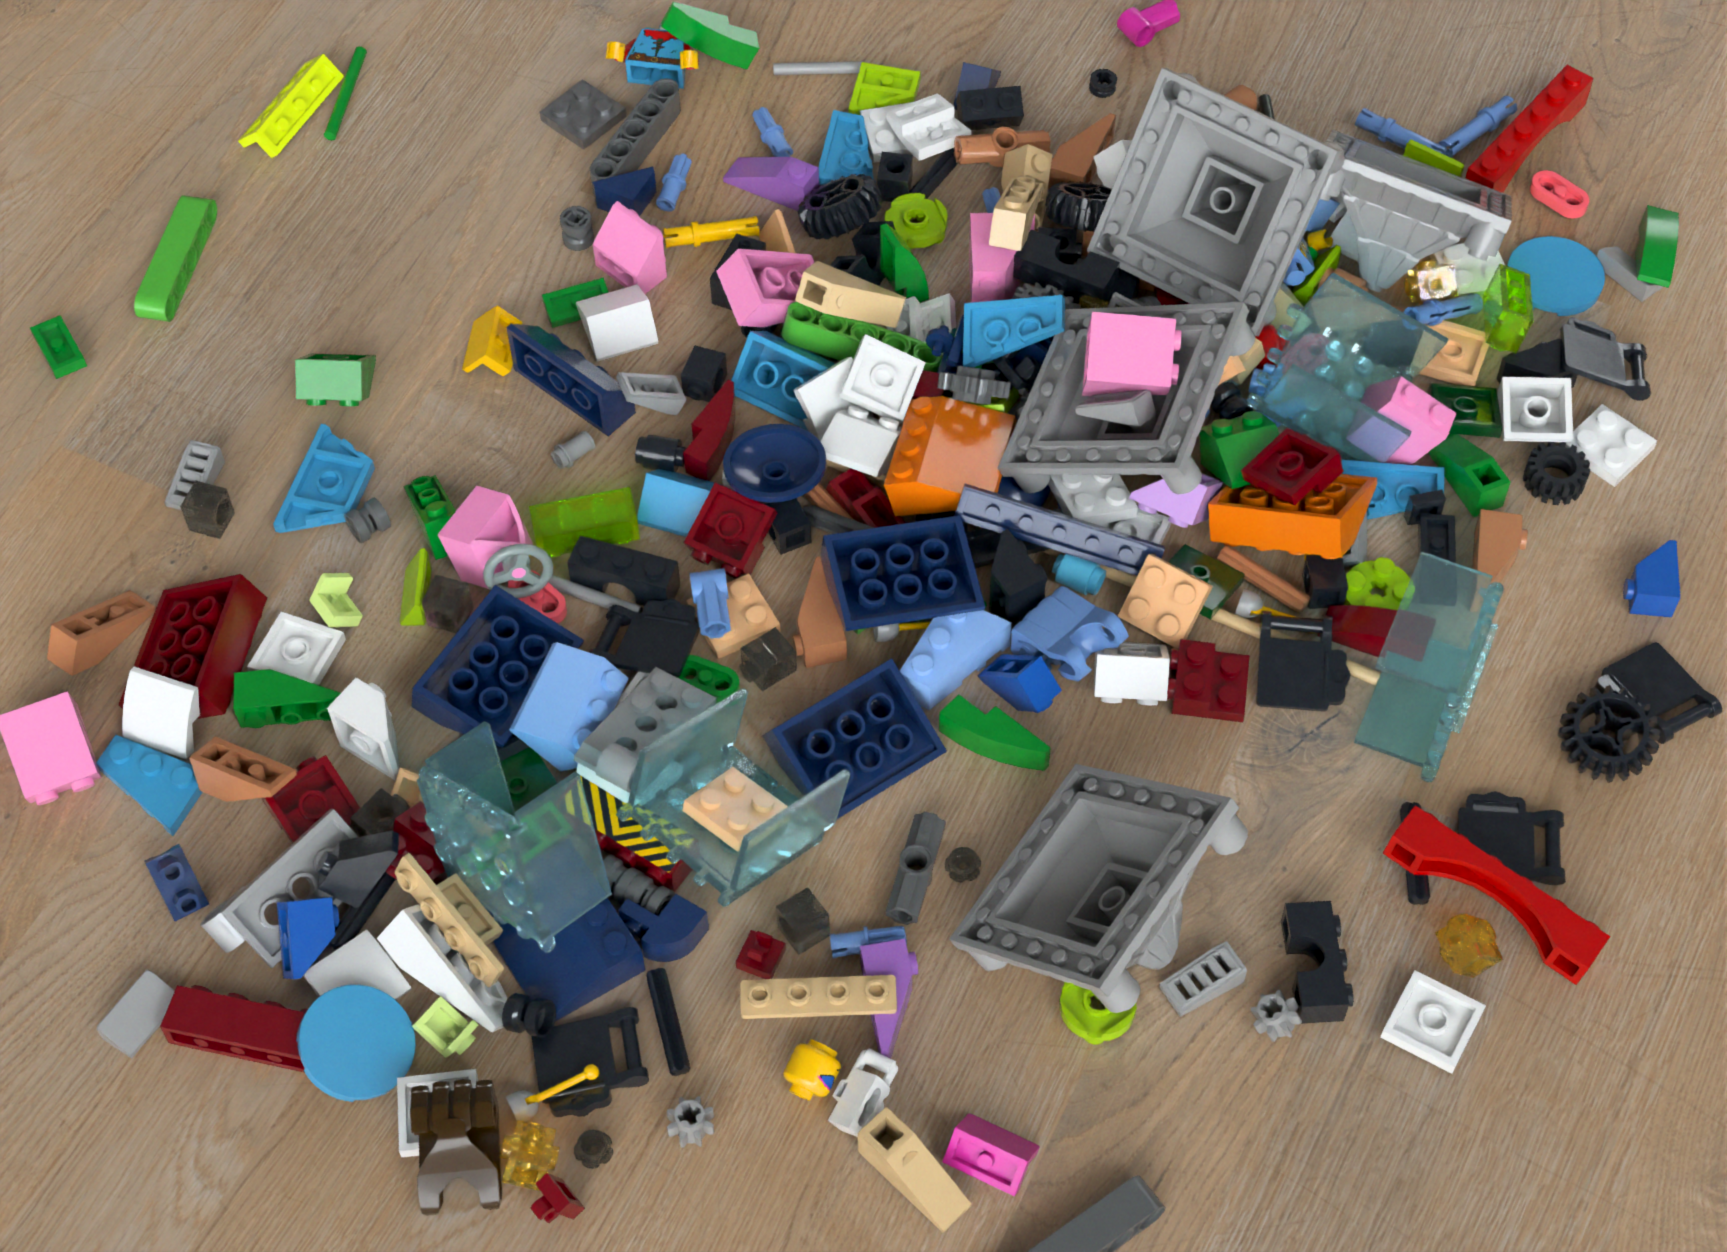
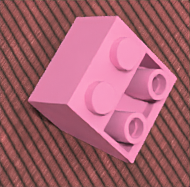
M617 201L613 204L593 242L595 264L625 288L638 284L644 294H646L667 278L663 234L656 226L649 225L641 219L636 211L626 208Z

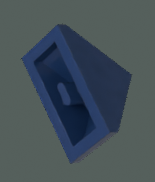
M963 62L953 104L954 109L957 110L956 101L959 91L995 88L1001 76V71Z
M653 166L594 181L593 189L597 208L610 212L613 204L618 201L626 208L636 211L640 217L657 193Z

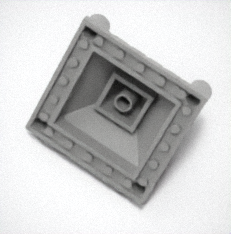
M1162 68L1087 248V252L1091 251L1120 262L1119 268L1190 304L1244 302L1249 310L1246 321L1254 336H1259L1263 327L1272 323L1276 316L1274 298L1279 291L1329 176L1338 172L1344 164V151L1335 142H1321L1200 85L1191 74L1177 73L1168 68Z
M1331 131L1326 141L1335 142L1341 146L1344 151L1345 160L1342 168L1329 176L1320 199L1329 201L1331 197H1338L1340 191L1343 192L1344 203L1358 235L1359 277L1366 280V288L1376 292H1381L1382 288L1389 289L1412 269L1420 259L1458 243L1460 238H1467L1464 245L1470 248L1468 251L1469 255L1487 261L1488 256L1496 257L1503 238L1507 234L1512 222L1510 195L1339 131Z
M1244 302L1066 309L1065 331L1055 335L999 463L998 470L1003 477H1013L1025 493L1041 491L1050 481L1051 475L1062 474L1161 475L1173 493L1186 494L1193 491L1199 485L1202 474L1191 453L1204 423L1205 415L1213 400L1215 389L1218 387L1222 377L1224 366L1227 364L1229 356L1245 354L1255 342L1254 333L1246 321L1249 313ZM1092 312L1176 319L1175 330H1181L1180 350L1174 351L1173 364H1179L1177 385H1171L1168 395H1152L1156 415L1141 426L1125 425L1076 414L1075 408L1077 405L1091 397L1082 396L1087 329Z
M1075 764L949 940L957 949L968 952L986 971L1000 969L1009 963L1091 990L1100 1002L1113 1013L1129 1010L1137 1002L1140 995V986L1126 969L1137 964L1148 969L1159 970L1172 961L1178 948L1182 924L1183 903L1181 900L1199 860L1207 850V846L1210 845L1220 855L1236 853L1244 846L1248 837V830L1236 815L1239 806L1230 797Z

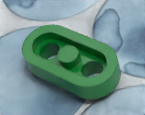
M689 655L681 675L677 677L716 697V704L730 703L738 697L740 692L739 676L733 669L696 655ZM689 675L695 676L693 679H686L685 677ZM720 687H726V688H727L726 690H722V691L717 690V689L720 688Z

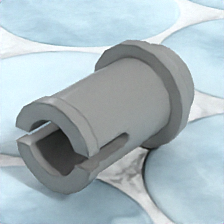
M582 431L565 444L555 445L554 451L551 452V457L560 469L570 468L573 466V461L595 449L594 440L588 432Z

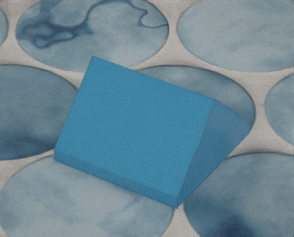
M662 469L646 473L636 519L637 524L687 537L714 482Z

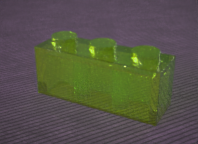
M1499 264L1483 294L1485 343L1498 351L1507 350L1516 354L1534 322L1530 274Z
M630 487L529 506L536 546L546 551L550 557L571 553L580 535L611 544H625L640 539L638 519Z

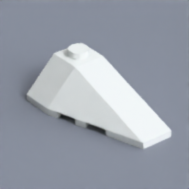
M420 904L402 909L377 937V940L385 948L387 955L396 962L399 968L490 1032L503 1028L502 1012L508 998L500 982L497 981L491 987H487L482 980L477 979L471 973L468 963L462 955L448 945L439 927L424 916Z

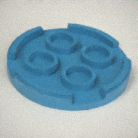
M1546 236L1528 240L1512 252L1507 264L1508 275L1514 285L1512 289L1513 296L1531 310L1537 308L1557 313V316L1579 314L1592 307L1597 302L1605 282L1604 269L1596 255L1585 246L1561 237Z
M345 985L329 990L312 1003L304 1014L298 1028L296 1041H298L299 1056L305 1068L303 1071L317 1088L339 1100L354 1102L355 1100H368L385 1095L397 1086V1078L405 1077L412 1065L416 1046L414 1029L411 1027L412 1023L405 1010L394 998L376 988L365 985Z

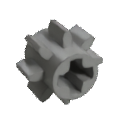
M1277 990L1275 994L1269 995L1262 993L1257 1007L1251 1008V1012L1258 1019L1254 1022V1027L1259 1034L1267 1031L1268 1036L1273 1042H1275L1277 1037L1288 1036L1291 1038V1032L1295 1024L1302 1023L1299 1015L1295 1012L1299 1008L1297 1002L1293 997L1285 1000L1281 990Z
M697 1096L695 1100H685L680 1097L679 1105L675 1110L667 1109L668 1120L673 1122L667 1126L668 1136L672 1137L678 1134L682 1148L687 1143H696L701 1147L705 1134H714V1125L709 1122V1120L714 1118L713 1108L707 1107L703 1109L700 1096ZM691 1119L695 1124L690 1125L687 1120Z

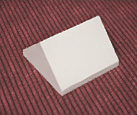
M638 284L576 302L596 362L658 344L650 302Z

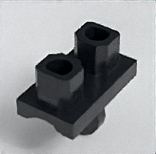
M1019 349L992 360L994 363H990L986 367V370L995 371V380L1010 381V391L1014 386L1017 390L1025 388L1030 393L1034 385L1033 380L1037 377L1041 365L1035 358L1027 354L1017 363L1014 357L1021 350Z

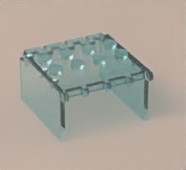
M1332 272L1304 308L1295 303L1289 304L1287 314L1296 319L1293 327L1286 324L1279 326L1277 334L1286 340L1282 351L1277 348L1269 349L1267 358L1276 364L1271 375L1267 372H1259L1256 381L1265 387L1263 395L1261 397L1254 393L1249 394L1246 402L1250 407L1300 434L1305 433L1312 440L1325 446H1332L1344 460L1385 463L1410 437L1412 431L1361 403L1366 388L1372 384L1399 376L1412 383V376L1416 377L1447 344L1449 338Z
M1421 552L1375 666L1376 669L1382 670V673L1354 743L1422 767L1421 778L1425 782L1435 780L1453 731L1459 734L1461 732L1499 626L1494 624L1493 620L1504 587L1498 582L1491 583L1492 575Z
M741 688L641 749L628 803L621 806L616 813V816L621 821L632 817L643 827L640 837L645 841L655 837L670 850L666 859L672 864L681 859L697 872L693 882L698 886L708 882L721 893L717 902L723 907L731 904L823 840L825 831L836 823L851 774L844 769L800 799L784 786L776 788L778 781L757 764L751 766L752 760L733 746L748 691L745 688ZM731 767L739 770L788 806L744 835L738 852L682 811L685 799Z
M485 721L425 760L426 766L420 769L417 784L427 812L425 814V821L435 837V852L442 860L447 878L456 873L485 909L493 913L495 921L502 925L506 923L511 924L516 928L520 937L523 939L533 938L537 941L540 950L550 953L556 945L554 935L612 895L580 774L573 772L515 812L491 727Z

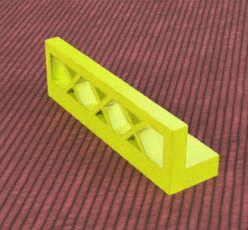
M324 54L305 62L240 137L238 142L243 147L257 142L271 158L277 156L342 80L343 74Z

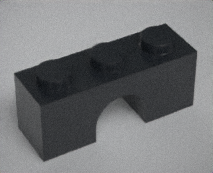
M893 221L863 224L852 238L856 255L837 256L830 266L880 286L885 278L881 271L880 225L887 223L895 230Z
M1030 230L1022 250L1017 251L1014 255L1013 277L1027 284L1034 285L1039 283L1043 288L1046 285H1051L1057 288V291H1064L1063 295L1065 297L1072 296L1075 301L1083 305L1104 308L1118 284L1120 262L1090 251L1085 260L1079 264L1069 265L1059 261L1060 240Z
M581 535L567 562L570 581L605 593L609 583L623 585L632 591L636 604L643 606L650 600L664 601L675 599L681 585L678 561Z
M1331 901L1285 903L1281 926L1286 955H1307L1319 967L1313 971L1296 973L1292 992L1293 998L1299 1006L1296 1013L1302 1020L1301 1024L1344 1021L1348 1007L1353 1006L1354 996L1351 983H1345L1344 972L1347 971L1345 949H1339L1337 937L1341 936L1340 917L1338 914L1333 915Z

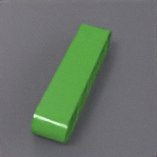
M185 195L179 198L136 294L134 311L137 317L167 322L173 320L217 218V204L215 200Z
M793 302L789 305L781 332L783 339L791 345L840 361L847 357L854 359L860 341L865 334L926 362L923 371L937 373L942 358V353L940 356H934L931 353L932 349L924 341L864 321L825 314L798 302Z

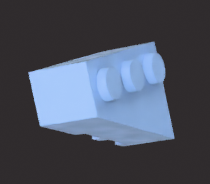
M984 610L933 618L900 669V673L919 705L927 710H931L960 687L962 680L975 670L980 671L985 667L986 661L997 652H1003L1010 647L1012 623Z

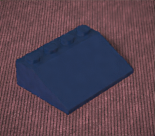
M961 515L823 535L820 558L827 587L845 631L985 610V603Z
M495 585L412 688V708L443 727L503 748L513 736L509 729L552 644L558 642L579 649L583 645L584 640Z
M892 658L762 735L780 767L826 825L834 822L947 752Z
M567 837L534 854L480 901L503 929L501 935L492 941L493 945L525 995L530 996L532 1000L539 997L553 1001L556 1008L555 1022L645 971L642 949Z

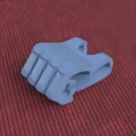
M1061 586L1052 595L1044 598L1037 607L1025 615L1021 622L1015 625L1011 630L1010 649L1014 655L1041 656L1049 670L1052 669L1050 663L1060 665L1058 671L1062 677L1080 681L1092 671L1086 664V659L1092 653L1107 648H1117L1129 635L1120 618L1114 613L1096 607L1067 587Z

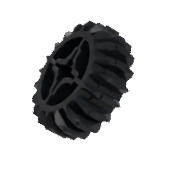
M851 174L848 177L842 176L837 180H831L827 184H822L820 188L812 190L811 195L805 196L804 201L799 204L797 212L800 223L809 237L828 240L834 236L838 238L842 234H849L850 231L859 229L861 225L869 223V219L874 218L882 208L881 204L883 201L881 192L871 176Z
M1081 181L1054 184L1049 188V193L1046 196L1045 213L1056 224H1062L1064 227H1071L1074 230L1094 232L1112 189L1102 184L1097 185Z
M1609 684L1605 687L1604 693L1601 694L1594 686L1590 689L1589 696L1581 692L1577 695V703L1569 702L1566 707L1568 713H1564L1561 716L1560 723L1563 727L1559 728L1558 736L1565 739L1561 743V751L1571 752L1567 758L1568 763L1580 762L1579 773L1585 772L1587 768L1592 770L1591 777L1593 781L1598 779L1600 773L1605 774L1608 783L1613 781L1616 773L1623 781L1628 779L1629 771L1639 775L1643 770L1642 765L1649 766L1653 760L1651 754H1656L1659 749V745L1655 741L1659 740L1661 731L1654 728L1658 723L1657 716H1647L1650 713L1651 706L1650 704L1639 706V694L1634 695L1631 699L1626 697L1627 690L1625 687L1621 688L1618 694H1614ZM1612 712L1617 713L1625 718L1617 717ZM1595 713V726L1590 727L1588 732L1580 733L1581 721ZM1603 730H1609L1610 734L1612 732L1615 733V738L1608 737V734L1604 735ZM1637 734L1638 746L1630 753L1624 755L1623 741L1629 740L1631 735ZM1592 749L1601 750L1606 754V756L1599 754Z

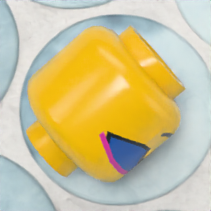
M810 1039L808 1044H798L783 1072L784 1078L792 1084L789 1091L807 1101H810L813 1095L817 1097L827 1096L841 1069V1064L836 1059L838 1053Z

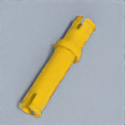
M753 216L698 224L695 221L691 222L689 226L663 228L665 248L689 244L698 247L704 242L733 239L736 233L746 237L759 236L758 218Z

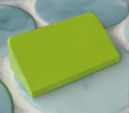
M1336 245L1318 256L1314 262V271L1301 284L1295 285L1291 290L1304 308L1309 307L1310 297H1316L1319 294L1318 286L1325 271L1329 267L1332 269L1338 268L1342 250L1341 246Z
M420 548L405 570L400 625L418 626L427 623L432 567L426 548Z

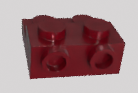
M1288 427L1241 470L1245 481L1294 506L1312 489L1319 493L1323 492L1344 472L1341 456L1335 448L1316 442L1307 434H1300Z
M715 482L683 543L692 551L690 556L702 564L709 565L711 560L722 565L720 569H725V574L736 579L739 578L740 574L746 575L749 573L751 575L765 548L762 542L777 512L765 504L744 497L738 492Z
M1180 639L1179 649L1172 648L1169 669L1176 670L1175 678L1168 679L1167 699L1173 700L1171 714L1243 723L1250 655L1215 651L1216 643Z
M326 755L318 760L315 756H312L296 767L298 770L296 772L297 775L272 797L262 798V801L280 829L284 830L292 844L330 809H334L349 827L362 821L366 816Z
M419 801L395 818L393 831L399 834L398 855L385 871L397 880L395 870L401 858L408 853L413 856L436 885L472 861L470 853L474 850L475 839L471 830L465 825L461 824L456 827L449 822L440 807L436 805L428 807Z

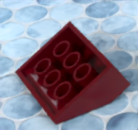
M242 574L163 590L133 667L198 687L200 716L197 719L224 715L230 705L234 692V673L241 672L268 597ZM126 686L123 691L120 702L118 704V706H120L122 709L124 704Z

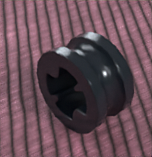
M1108 69L1095 70L1090 77V93L1099 98L1113 95L1117 85L1116 74Z

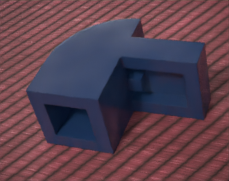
M677 894L673 896L659 916L629 899H626L619 908V916L636 941L641 940L644 957L652 961L671 962L685 957L695 949L709 930L707 911Z

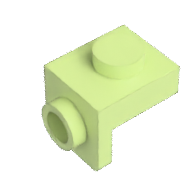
M323 573L309 601L328 627L358 626L363 617L346 594L353 581V577L349 573Z
M440 996L411 1027L446 1058L455 1051L461 1055L474 1042L476 1037L471 1033L477 1028L478 1024L474 1020L468 1022Z

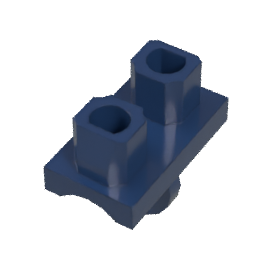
M964 314L960 318L958 327L953 328L950 333L947 326L941 325L939 329H932L927 334L925 341L928 347L932 349L931 353L934 356H940L943 353L937 373L947 372L956 374L957 366H963V353H961V349L963 350Z
M180 844L144 861L174 921L209 905Z

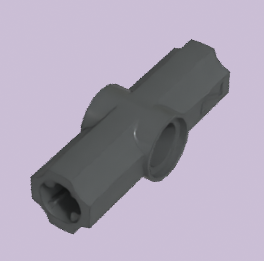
M924 811L921 814L914 815L905 848L900 854L898 872L886 908V916L892 918L897 923L909 925L910 923L918 922L927 888L932 882L933 867L946 826V821L940 819L937 814ZM918 865L923 867V869L917 871L909 869V867Z

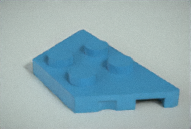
M321 424L273 523L275 532L284 533L346 522L344 514L352 509H357L375 470L373 460L363 452L356 451L353 445L346 439L340 440L332 434L330 427L326 424Z

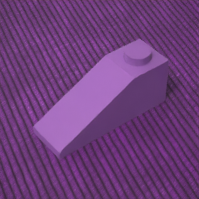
M738 157L723 177V182L798 211L799 204L804 201L805 196L811 195L812 190L819 188V167L793 157Z
M905 939L860 946V965L863 976L894 975L896 977L897 1012L894 1014H871L878 1053L890 1059L912 992V975L918 974L915 952L908 953Z

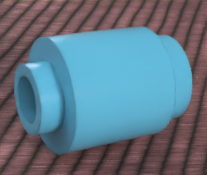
M1060 554L1052 568V573L1056 574L1055 582L1084 595L1090 593L1095 596L1106 577V570L1100 568V564L1069 554Z

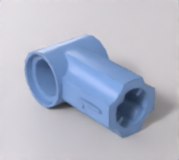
M725 569L689 573L693 603L697 604V617L701 635L708 636L710 639L723 637L725 633L731 631L726 600L729 597Z

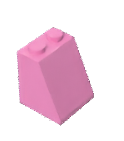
M970 213L969 275L971 303L1012 299L1021 280L1013 277L1014 255L1017 250L989 245L993 213ZM1035 215L1030 230H1034Z
M1092 312L1087 329L1082 396L1146 389L1150 390L1151 395H1168L1171 385H1177L1179 364H1173L1174 351H1179L1181 345V330H1175L1176 319Z
M1399 376L1372 384L1366 388L1347 437L1385 463L1412 465L1447 438L1456 413L1404 377Z
M68 691L0 715V731L23 795L29 803L36 802L37 805H44L53 802L59 798L58 793L71 788L73 792H80L95 785L93 780L102 778L78 704Z

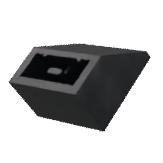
M1006 529L1001 533L991 569L989 612L1011 622L1012 630L1016 624L1023 620L1029 611L1037 607L1045 598L1047 575L1043 567L1039 563L1035 564L1029 557L1023 541L1016 539L1009 529Z

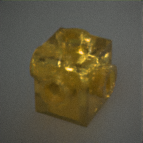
M1435 259L1419 261L1417 268L1410 269L1407 272V277L1404 279V290L1409 300L1423 305L1425 301L1431 299L1441 301L1458 297L1455 265L1437 264Z
M1459 914L1450 918L1445 927L1435 932L1441 945L1439 952L1444 961L1450 965L1453 973L1474 978L1503 960L1495 942V930L1485 919L1468 914Z
M517 1120L513 1134H505L499 1158L506 1159L501 1182L540 1191L535 1183L547 1173L548 1169L554 1171L558 1160L560 1147L553 1145L556 1129L534 1122L528 1123Z

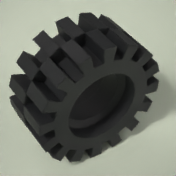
M1548 442L1547 447L1544 443H1541L1537 449L1534 448L1531 451L1524 470L1523 481H1526L1525 487L1527 491L1533 489L1531 495L1534 498L1541 495V502L1546 504L1548 499H1552L1553 505H1559L1560 500L1566 505L1571 502V499L1575 501L1579 498L1590 474V469H1588L1590 462L1589 459L1584 460L1586 455L1583 451L1576 453L1577 447L1572 444L1569 449L1565 447L1566 442H1560L1559 446H1556L1555 442ZM1558 468L1569 477L1557 478L1548 474L1544 469Z

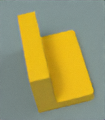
M498 305L477 318L472 325L462 370L469 373L476 367L484 364L502 377L510 373L513 360L506 327L510 324L522 325V321Z

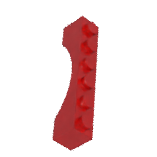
M1567 64L1468 167L1465 179L1503 193L1519 167L1542 138L1557 125L1563 122H1570L1586 105L1594 78Z
M1416 805L1392 835L1383 851L1384 855L1413 875H1433L1453 879L1472 886L1495 899L1510 911L1526 929L1535 943L1543 963L1575 985L1578 984L1611 937L1603 932L1595 923L1585 920L1570 910L1565 903L1551 897L1536 887L1531 880L1518 875L1503 865L1497 857L1487 854L1472 844L1467 837L1454 832L1438 821L1433 814L1423 811Z

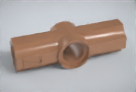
M999 127L994 130L993 134L956 136L954 140V156L956 162H959L960 165L989 162L995 167L1002 168L1006 152L1027 144L1050 153V137L1045 130L1015 132L1009 127Z

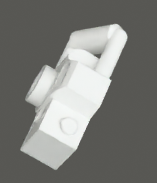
M870 1048L861 1051L848 1077L839 1082L832 1095L838 1102L828 1121L839 1130L858 1137V1132L884 1109L883 1100L889 1095V1086L898 1072L896 1061ZM865 1064L885 1073L883 1079L875 1074L863 1071Z

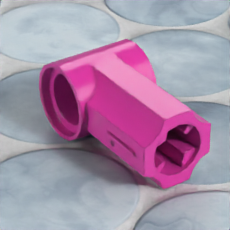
M1162 0L1141 11L1132 7L1120 15L1117 27L1137 47H1142L1153 39L1156 32L1179 22L1180 12L1174 0Z

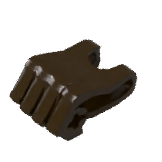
M469 1079L454 1081V1090H451L448 1081L433 1083L432 1092L429 1091L428 1086L423 1085L411 1088V1133L419 1135L420 1170L417 1175V1188L422 1214L426 1216L438 1214L443 1204V1189L455 1178L465 1179L478 1190L480 1205L484 1209L494 1210L500 1208L502 1202L499 1107L492 1080L476 1081V1088H472L471 1080Z

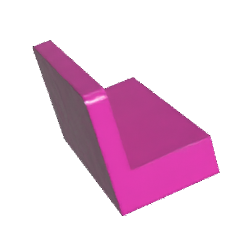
M967 1114L955 1127L942 1162L1015 1197L1020 1190L1029 1163L1037 1155L1040 1146L973 1114Z

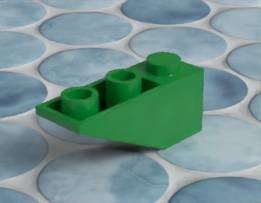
M1448 434L1444 441L1428 452L1437 467H1444V477L1473 518L1479 516L1481 509L1493 511L1503 507L1511 481L1491 455L1459 434Z
M436 475L418 477L411 484L405 485L404 489L428 547L435 560L448 556L438 537V533L456 510Z
M271 669L234 673L233 709L241 728H261L265 725L274 724L294 725L303 721L313 720L331 721L327 708L341 694L340 692Z

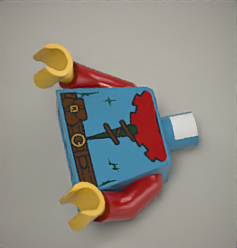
M661 24L659 29H642L638 37L626 45L616 41L607 42L605 58L626 63L628 83L653 85L657 80L668 78L676 81L679 88L684 89L685 68L689 70L699 69L698 51L693 50L691 46L661 27Z

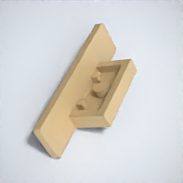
M410 853L403 856L395 870L400 887L415 898L420 904L424 916L439 927L448 945L453 950L458 951L466 960L471 973L477 979L482 980L487 987L494 985L503 972L504 967L486 945L497 939L503 929L456 873L436 885Z
M894 975L742 980L740 983L741 1017L743 1019L894 1014L897 1012L896 977Z

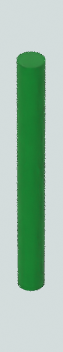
M361 46L355 48L327 124L324 137L328 140L333 141L336 139L366 57L367 50Z

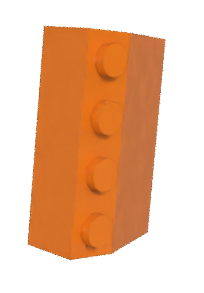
M944 396L911 399L884 482L894 515L906 516L956 511L965 483L998 493L1002 478L998 466L1017 422L1015 415Z
M1341 474L1323 492L1319 493L1312 489L1295 506L1253 484L1231 489L1226 485L1208 503L1210 541L1220 542L1225 546L1231 547L1240 545L1252 546L1260 551L1275 549L1288 551L1292 555L1307 553L1321 555L1324 559L1342 558L1355 542L1376 489L1377 478Z

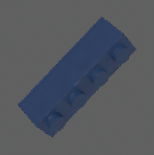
M510 324L506 327L514 370L608 437L636 413L635 404L626 401L618 381L609 376L603 367L595 366L586 360L581 352L576 349L572 350L563 344L555 334H549L539 326Z

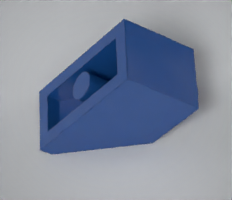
M1667 541L1635 566L1630 579H1625L1623 598L1629 601V614L1661 617L1673 616L1681 598L1677 541Z
M1001 654L978 675L985 685L1018 711L1042 712L1052 705V699L1062 691L1041 656Z
M332 897L277 902L283 979L302 978L334 938L335 927L339 924V912L336 904H333Z

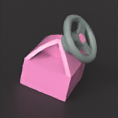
M476 486L438 533V537L461 581L492 590L497 585L516 598H524L539 592L548 584L552 577V559L546 551L533 545L528 531L508 494ZM529 555L541 561L543 571L540 576L531 572ZM510 580H523L530 585L520 588H508L500 584Z

